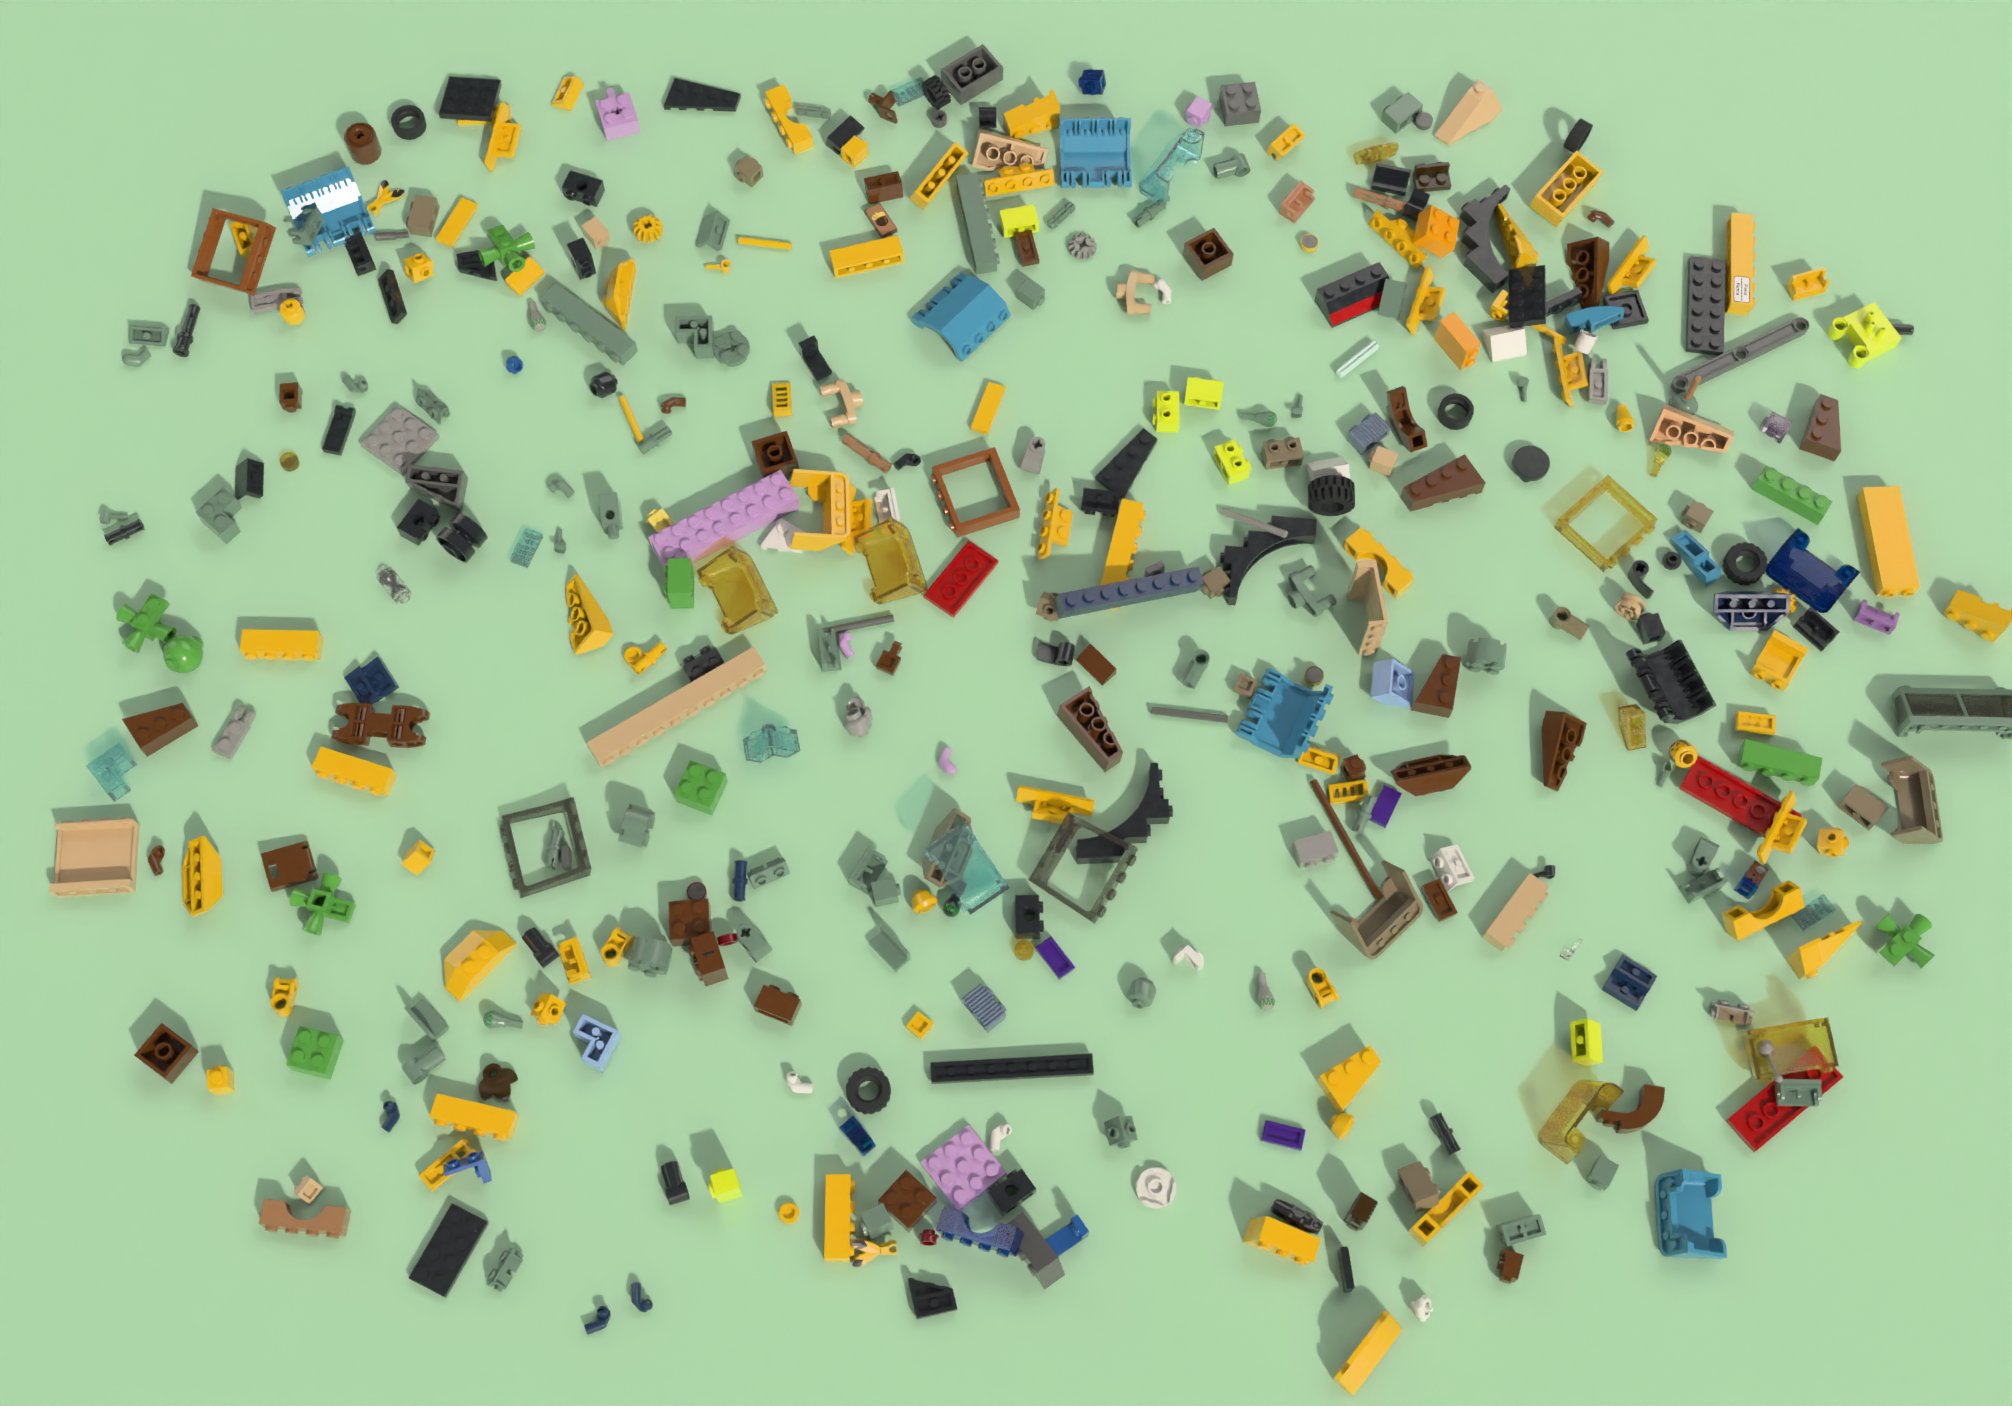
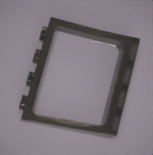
M574 797L502 815V825H499L501 837L505 836L506 843H503L505 854L510 855L508 868L509 872H514L515 878L512 879V885L514 890H518L519 898L590 876L591 864ZM563 813L577 868L529 886L525 885L510 824Z
M1068 812L1030 876L1029 881L1095 924L1099 917L1102 918L1105 915L1107 902L1115 898L1117 893L1115 889L1118 883L1121 884L1126 879L1127 874L1125 871L1128 866L1134 865L1137 858L1135 854L1138 848ZM1079 828H1085L1125 848L1123 856L1090 911H1085L1047 885Z

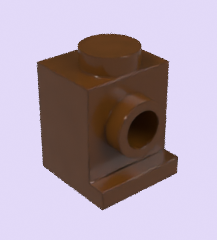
M298 382L280 384L279 403L282 409L292 413L296 412L297 409H302L303 391Z
M1358 754L1343 759L1340 768L1347 782L1366 778V765L1359 758Z
M1503 1248L1499 1253V1256L1503 1258H1499L1496 1270L1499 1271V1281L1511 1284V1282L1518 1280L1524 1255Z

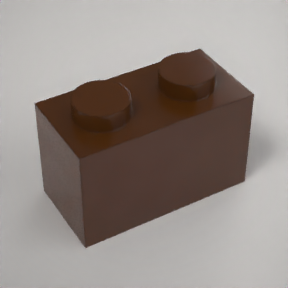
M763 985L754 1004L755 1012L792 1026L802 1005L799 996L792 992L787 994L781 992V989L774 985Z

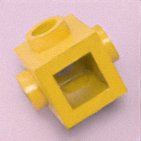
M422 252L403 260L405 275L414 283L433 276V262Z
M1836 827L1819 829L1817 841L1819 853L1829 857L1844 856L1845 849L1849 847V838L1846 837L1844 830Z
M540 993L538 999L533 1004V1010L530 1015L537 1019L536 1022L543 1026L548 1024L556 1025L562 1017V1011L566 1002L552 994Z

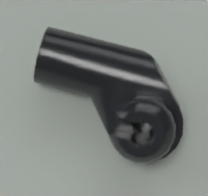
M906 453L894 462L893 465L899 471L905 465H919L921 458L916 454Z

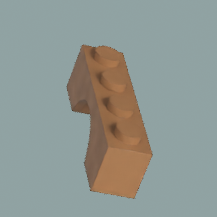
M264 1199L259 1224L265 1228V1231L277 1232L278 1229H282L288 1234H298V1231L306 1232L308 1236L318 1237L319 1234H327L326 1237L339 1239V1236H346L351 1211L346 1207L326 1205L316 1217L300 1220L293 1216L290 1205L287 1202Z

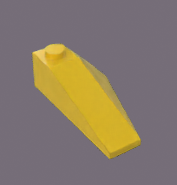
M1501 203L1497 204L1494 215L1512 269L1536 266L1539 256L1537 251L1534 250L1532 243Z
M1860 920L1842 927L1836 931V934L1834 932L1828 933L1823 938L1819 937L1797 948L1787 958V961L1799 980L1804 977L1810 979L1818 974L1817 970L1862 924Z

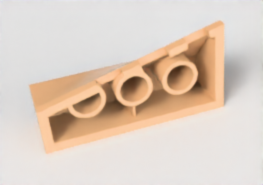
M1665 404L1649 442L1681 445L1688 448L1694 447L1726 453L1734 436V431Z

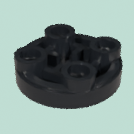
M1536 446L1520 448L1512 459L1514 472L1526 483L1542 479L1550 467L1548 455Z

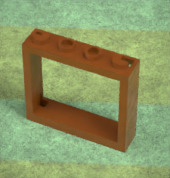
M213 208L206 231L203 234V240L198 250L191 277L254 296L276 227L266 222ZM226 220L258 228L240 285L208 277Z
M995 447L932 467V474H930L932 484H936L938 488L936 490L939 501H943L942 509L944 515L949 516V527L955 532L957 538L1020 518V508ZM989 461L1008 508L960 523L942 476Z

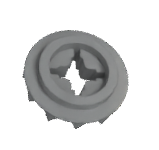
M1081 233L1078 236H1073L1068 244L1070 254L1077 259L1092 257L1097 248L1094 237L1091 238L1088 234L1082 235ZM1085 242V246L1080 250V245Z

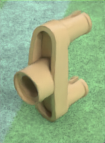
M1131 270L1127 284L1118 283L1116 298L1125 299L1126 314L1150 315L1152 304L1137 303L1134 301L1137 283L1154 285L1155 274Z
M843 379L819 386L822 398L836 393L840 394L845 408V414L830 417L832 428L856 424L855 408L864 406L860 390L850 392Z

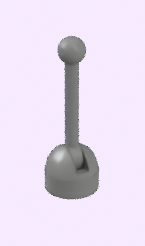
M1761 1040L1756 1044V1049L1762 1057H1767L1775 1074V1081L1781 1083L1783 1077L1779 1075L1771 1057L1774 1053L1773 1044L1770 1040Z

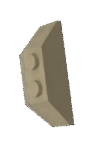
M956 808L952 809L936 827L922 861L924 879L938 887H944L961 879L975 845L970 824L971 817Z

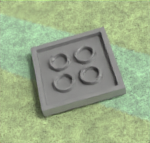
M396 405L360 445L404 476L407 473L408 464L414 465L440 436L433 429Z

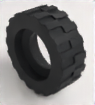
M1743 542L1737 543L1730 548L1723 559L1722 567L1729 580L1731 579L1735 584L1747 586L1760 580L1766 571L1768 563L1767 557L1760 547L1755 546L1753 543ZM1740 556H1747L1754 562V568L1749 572H1743L1736 566V559Z
M860 1068L858 1071L853 1072V1075L848 1079V1083H846L847 1100L850 1106L855 1108L857 1112H862L866 1115L880 1112L882 1108L887 1106V1102L890 1100L891 1086L889 1079L877 1068ZM865 1081H872L878 1086V1095L873 1100H864L858 1093L859 1086Z

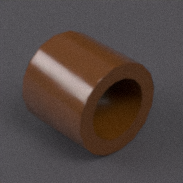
M361 122L352 124L346 129L344 140L352 160L361 165H369L379 159L382 148L371 125Z

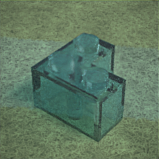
M765 724L761 729L751 732L749 736L743 739L746 761L762 763L772 756L789 758L800 751L797 730L790 729L787 726L779 727L774 726V724Z
M120 743L86 765L114 802L131 791L121 776L137 764Z

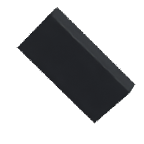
M1347 1246L1340 1247L1337 1253L1343 1290L1346 1293L1351 1292L1355 1287L1349 1249Z

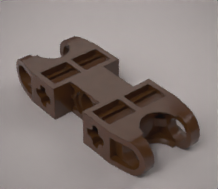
M346 703L336 706L335 713L349 719L345 727L332 731L331 738L338 742L369 746L371 737L387 738L390 747L413 748L426 744L425 736L418 735L412 731L416 724L429 720L430 713L424 709L413 706L392 705L391 714L375 713V709L369 703Z

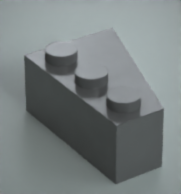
M1024 1212L1003 1226L1006 1233L1004 1235L1006 1242L1016 1248L1015 1252L1019 1259L1026 1262L1028 1270L1038 1279L1044 1289L1065 1275L1059 1257Z

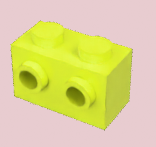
M1034 204L1006 208L999 211V221L1004 238L1013 237L1014 233L1032 230V233L1039 232V220Z
M1188 377L1184 405L1220 410L1224 382L1216 379L1206 380L1199 377Z
M1157 391L1156 398H1153V409H1156V414H1153V425H1156V432H1178L1179 391Z
M1235 439L1214 447L1213 457L1228 485L1249 477L1251 465L1247 459L1245 460L1242 447L1239 444L1237 445Z
M1588 1018L1571 1021L1572 1061L1584 1066L1603 1063L1601 1023Z
M726 1168L714 1171V1174L710 1175L711 1182H708V1187L712 1198H716L718 1203L743 1196L734 1168L726 1170Z

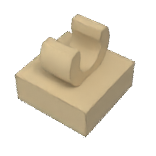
M306 1175L301 1178V1183L294 1187L293 1193L308 1204H311L323 1187Z

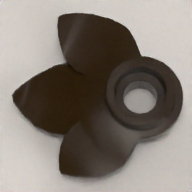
M495 1063L489 1064L483 1070V1080L479 1084V1094L484 1101L493 1094L501 1100H508L511 1095L510 1084L516 1082L518 1077L510 1068H502ZM492 1071L497 1072L495 1077H490Z

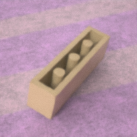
M1529 873L1482 938L1501 952L1505 947L1510 948L1516 940L1513 937L1515 933H1521L1527 925L1524 922L1526 918H1532L1538 910L1535 907L1537 903L1540 902L1542 904L1549 895L1546 893L1549 886Z

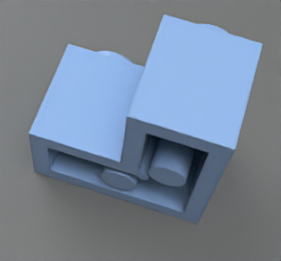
M582 1014L573 1031L577 1039L589 1044L581 1059L585 1065L603 1073L621 1039V1035L618 1030Z

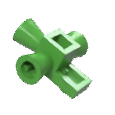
M504 225L486 230L487 236L495 247L478 250L483 266L485 267L498 259L503 267L508 266L512 272L522 270L526 262L519 255L518 251L535 249L531 234L527 232L513 240Z
M151 593L139 612H136L127 604L122 605L117 612L116 619L119 622L130 624L134 629L122 644L131 651L139 653L145 638L154 641L157 637L166 644L175 637L176 628L163 625L159 620L170 605L169 602Z
M323 873L321 889L313 888L311 894L298 887L294 888L290 897V906L307 907L311 912L302 930L320 936L324 917L350 923L356 904L335 898L333 895L342 878L334 874Z
M1888 913L1875 926L1892 937L1879 953L1893 966L1897 965L1908 952L1920 968H1923L1935 956V954L1917 944L1922 939L1920 935L1932 928L1931 922L1925 916L1916 914L1910 925L1906 924L1901 929Z

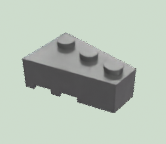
M408 464L405 483L410 489L462 513L468 477L464 471Z

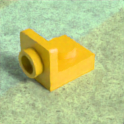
M1505 290L1501 291L1489 311V315L1501 322L1506 320L1509 312L1505 309L1509 302L1507 301L1509 293Z

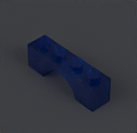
M946 1206L942 1210L935 1229L941 1234L942 1239L951 1242L953 1239L959 1240L960 1244L971 1247L973 1244L985 1252H990V1250L997 1251V1255L1008 1258L1009 1255L1017 1256L1024 1236V1232L1018 1227L999 1222L988 1232H973L970 1227L969 1217L963 1211Z

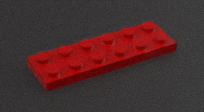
M1697 756L1696 762L1691 766L1679 787L1681 791L1764 838L1767 829L1771 828L1775 813L1779 812L1781 808V802ZM1792 809L1790 814L1802 817V814Z
M1816 1046L1781 1074L1783 1079L1821 1080L1822 1095L1843 1078V1075ZM1775 1080L1726 1120L1753 1152L1761 1148L1809 1107L1776 1106Z

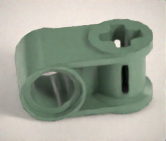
M1700 837L1688 864L1690 874L1701 876L1705 873L1717 853L1718 844Z
M742 924L738 927V941L756 963L772 950L768 942L750 924ZM742 933H749L750 937L747 938V936H743Z

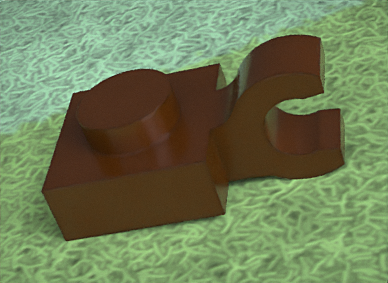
M894 641L889 652L883 650L876 664V669L893 676L901 662V657L898 655L902 650V643Z

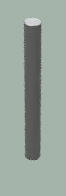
M892 614L825 627L823 629L825 633L830 632L831 628L835 629V633L894 622V617Z
M1152 707L1151 714L1228 722V715Z

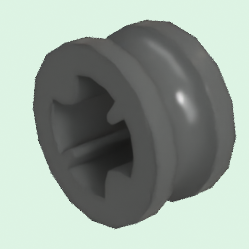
M936 110L932 113L931 122L934 127L942 128L947 124V115L944 111Z

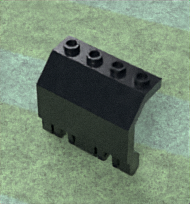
M1677 640L1663 650L1649 655L1643 654L1637 648H1633L1625 653L1628 660L1631 661V666L1635 667L1636 675L1649 700L1653 701L1654 709L1657 711L1659 719L1664 723L1679 724L1700 716L1717 706L1682 640Z

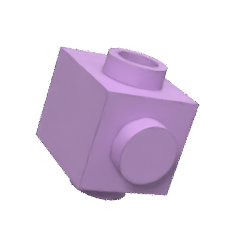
M1197 96L1192 104L1189 103L1185 109V121L1192 126L1201 128L1204 123H1208L1211 117L1212 103Z

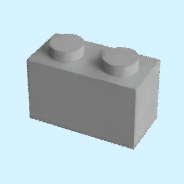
M1331 830L1294 840L1292 844V850L1299 868H1312L1320 862L1330 863L1335 860L1339 852Z

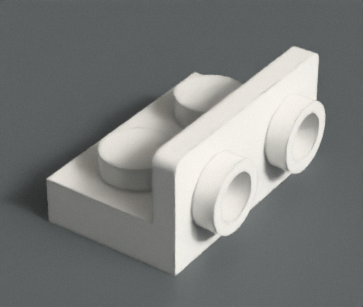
M1457 844L1440 848L1430 857L1446 891H1450L1458 885L1469 883L1475 879Z

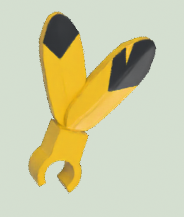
M383 181L380 184L377 199L367 206L368 213L375 209L373 210L374 216L378 215L383 204L401 198L405 191L397 189L389 192L390 186L388 181Z
M861 1238L851 1240V1244L855 1249L864 1251L852 1261L853 1267H859L868 1263L880 1253L881 1255H895L898 1253L896 1248L889 1249L891 1246H897L895 1240L879 1243V1245Z

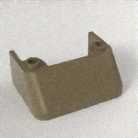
M1913 756L1881 762V766L1889 771V775H1887L1889 785L1897 790L1901 824L1897 826L1895 832H1891V836L1902 844H1936L1942 842L1943 834L1932 771Z
M1385 860L1381 862L1388 875L1380 886L1383 898L1358 922L1353 917H1345L1334 910L1330 911L1340 933L1364 956L1372 960L1378 958L1421 916L1423 911V905L1405 870Z

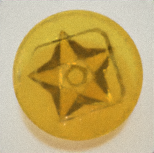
M1028 940L1019 941L1015 945V956L1021 961L1030 960L1034 955L1033 944Z

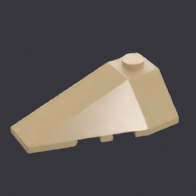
M1477 80L1466 92L1434 137L1449 146L1464 138L1469 132L1478 130L1480 126L1486 123H1491L1503 109L1493 90Z
M979 128L974 147L972 167L987 171L1002 169L1005 166H1020L1022 163L1033 164L1034 167H1042L1045 164L1048 149Z

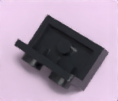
M1083 488L1081 510H1085L1084 514L1095 515L1096 512H1103V516L1114 517V514H1118L1120 492Z
M707 645L699 650L700 653L696 656L692 654L683 659V663L680 666L684 669L690 682L725 663L716 647Z

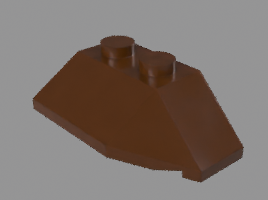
M1439 754L1402 762L1395 769H1392L1390 774L1397 786L1414 796H1423L1453 789L1471 770V765L1465 755Z

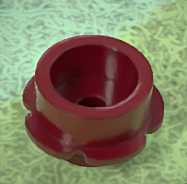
M925 1229L918 1237H920V1244L933 1246L937 1244L939 1235L935 1234L934 1230Z

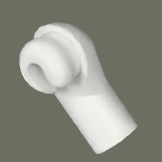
M1163 279L1155 281L1154 289L1157 291L1161 290L1163 293L1162 303L1170 304L1172 289Z
M796 1072L787 1073L786 1084L794 1093L812 1094L813 1083H802L797 1077Z
M1001 1124L991 1131L990 1151L1000 1150V1141L1012 1132L1009 1124Z

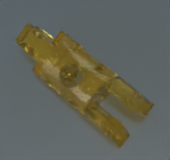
M1393 142L1371 146L1355 152L1353 157L1356 165L1385 160L1396 154L1399 145Z

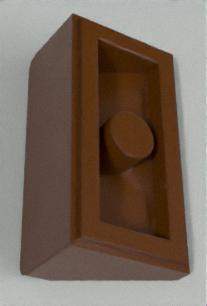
M1091 644L1076 659L1102 686L1116 674L1117 669Z

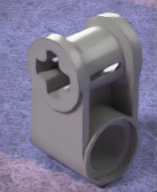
M1033 437L1029 441L1022 460L1021 470L1035 474L1040 473L1045 455V441L1043 438Z

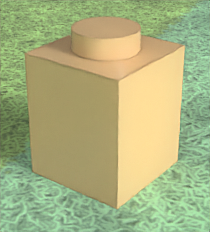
M596 216L581 225L584 236L595 249L605 246L610 241L608 230Z
M1377 446L1376 451H1372L1368 461L1371 462L1369 469L1390 477L1399 453Z

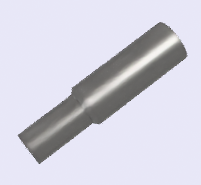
M381 232L375 233L376 241L396 240L399 238H409V233Z

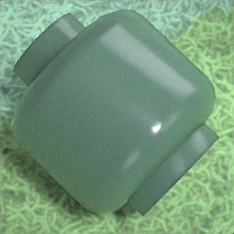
M1144 977L1136 979L1131 983L1127 995L1128 1000L1135 1008L1149 1007L1153 1003L1156 987L1150 979Z

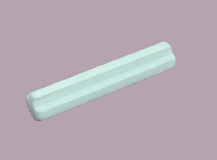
M1374 340L1369 342L1339 366L1335 371L1336 375L1339 378H1343L1378 350V343Z

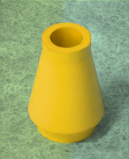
M1620 404L1616 407V427L1621 432L1631 431L1635 422L1627 409V405Z

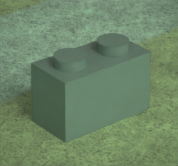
M1408 92L1404 96H1399L1391 106L1388 105L1384 108L1381 121L1397 134L1416 119V116L1422 111L1423 104Z
M883 1203L860 1214V1228L864 1236L869 1235L871 1240L893 1229L892 1220Z

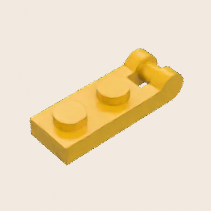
M466 1138L459 1141L418 1175L431 1192H434L454 1175L445 1176L443 1165L452 1159H462L457 1155L460 1151H463L465 1154L462 1158H465L472 1152H476L475 1149L470 1148Z

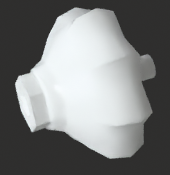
M1426 1294L1421 1295L1416 1301L1410 1303V1310L1422 1322L1430 1317V1312H1433L1431 1299Z

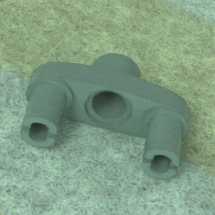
M1309 565L1298 572L1294 571L1288 575L1292 592L1287 594V599L1294 609L1303 606L1312 616L1317 617L1323 614L1324 610L1336 605L1337 601L1332 594L1319 601L1313 597L1303 582L1316 574L1314 567Z

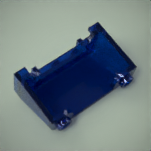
M1797 528L1768 563L1766 573L1786 590L1790 589L1793 595L1795 594L1796 597L1817 612L1827 613L1855 580L1860 571L1847 564L1842 565L1837 571L1806 549L1810 543V538L1805 532Z

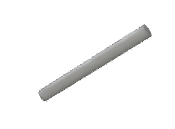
M1226 508L1221 509L1220 514L1283 538L1287 537L1288 531Z

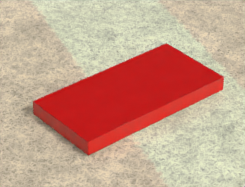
M968 540L925 592L923 597L954 618L998 565V560Z

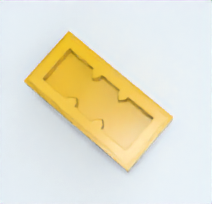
M1737 711L1735 731L1774 735L1776 733V715Z

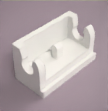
M894 487L877 491L874 500L881 532L901 529Z

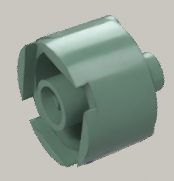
M1479 638L1478 642H1473L1474 639L1469 640L1466 659L1469 671L1480 672V670H1487L1488 674L1497 675L1500 670L1505 668L1506 643L1501 645L1500 640L1492 638Z
M629 804L621 825L623 833L622 835L619 834L618 841L641 848L642 846L647 847L650 838V831L648 829H653L655 812L648 808Z
M646 937L635 938L628 961V969L642 971L647 977H656V974L666 975L672 954L671 945L658 939H652V942H648Z

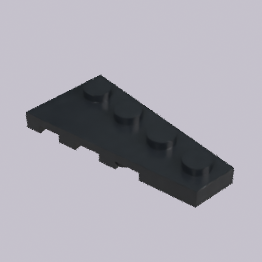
M674 78L664 103V110H671V108H679V110L695 108L697 111L713 109V111L736 112L741 94Z
M1143 428L1095 476V480L1109 491L1120 492L1121 501L1122 498L1125 499L1142 466L1154 449L1157 438Z

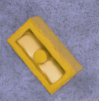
M577 76L564 77L551 105L571 111L584 83Z
M530 256L525 260L526 263L522 270L512 272L505 279L507 287L519 296L545 273Z
M1310 745L1307 753L1303 752L1301 757L1298 758L1297 763L1334 775L1340 755Z

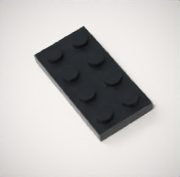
M1545 265L1510 269L1509 327L1516 328L1546 324Z
M452 1203L410 1274L409 1279L447 1298L489 1222Z

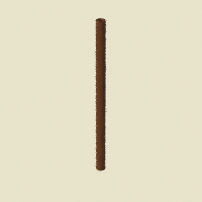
M1317 779L1312 780L1310 784L1373 897L1375 900L1381 898L1382 895Z

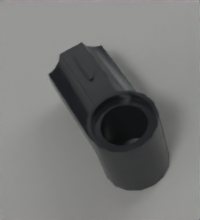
M535 927L527 930L521 937L543 968L560 956L550 942L547 943Z
M671 1161L662 1165L661 1171L666 1185L665 1192L669 1205L690 1200L678 1161Z

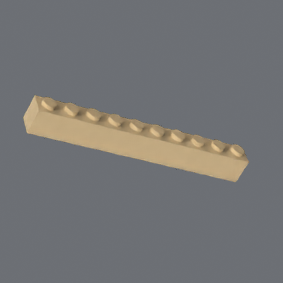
M753 646L586 742L588 748L600 768L604 765L608 766L618 757L628 755L637 746L645 745L649 739L661 736L668 728L678 726L687 717L695 716L699 710L711 707L718 699L728 697L737 688L741 689L751 680L761 678L767 672L766 665Z

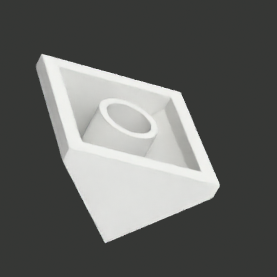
M1508 324L1481 330L1492 363L1527 355L1525 329L1523 327L1510 328Z
M1343 457L1306 463L1310 481L1327 475H1339L1350 479L1349 464Z

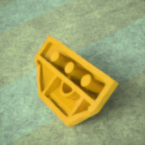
M632 258L619 263L611 271L610 278L606 280L607 295L604 294L603 305H606L608 314L622 330L627 328L637 270L635 259Z
M200 836L188 842V850L182 865L183 905L192 917L207 912L223 896L222 859L205 836Z
M473 930L444 958L445 989L461 1002L503 960L517 943L504 931Z

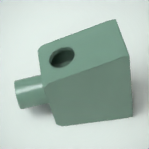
M617 492L598 494L603 529L608 532V539H618L619 530L623 529L621 502Z

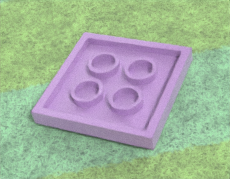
M969 1125L920 1162L921 1166L957 1212L961 1211L1007 1175L1004 1168Z

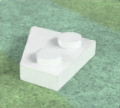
M780 518L760 545L761 549L767 550V548L783 552L802 553L804 550L790 549V544L794 532H806Z

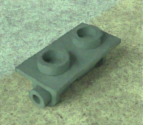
M418 389L416 403L432 419L441 424L442 417L447 418L450 415L449 408L442 402L436 403L439 399L430 390L424 389L421 391Z
M778 857L766 863L768 868L764 869L763 865L750 869L747 875L751 880L753 888H759L790 874L786 860Z
M514 1248L503 1251L499 1258V1266L497 1269L493 1268L487 1278L489 1280L487 1285L493 1286L496 1284L494 1289L502 1292L503 1289L506 1290L513 1277L506 1273L508 1269L516 1273L523 1261L522 1257L524 1255L518 1251L513 1254Z

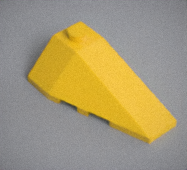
M575 574L565 588L567 607H570L571 617L568 618V624H572V633L569 634L570 642L574 653L579 655L604 646L614 633L609 619L580 576Z

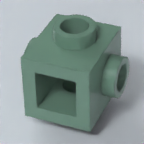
M1117 1116L1104 1122L1109 1146H1118L1119 1149L1131 1146V1142L1138 1140L1132 1116Z

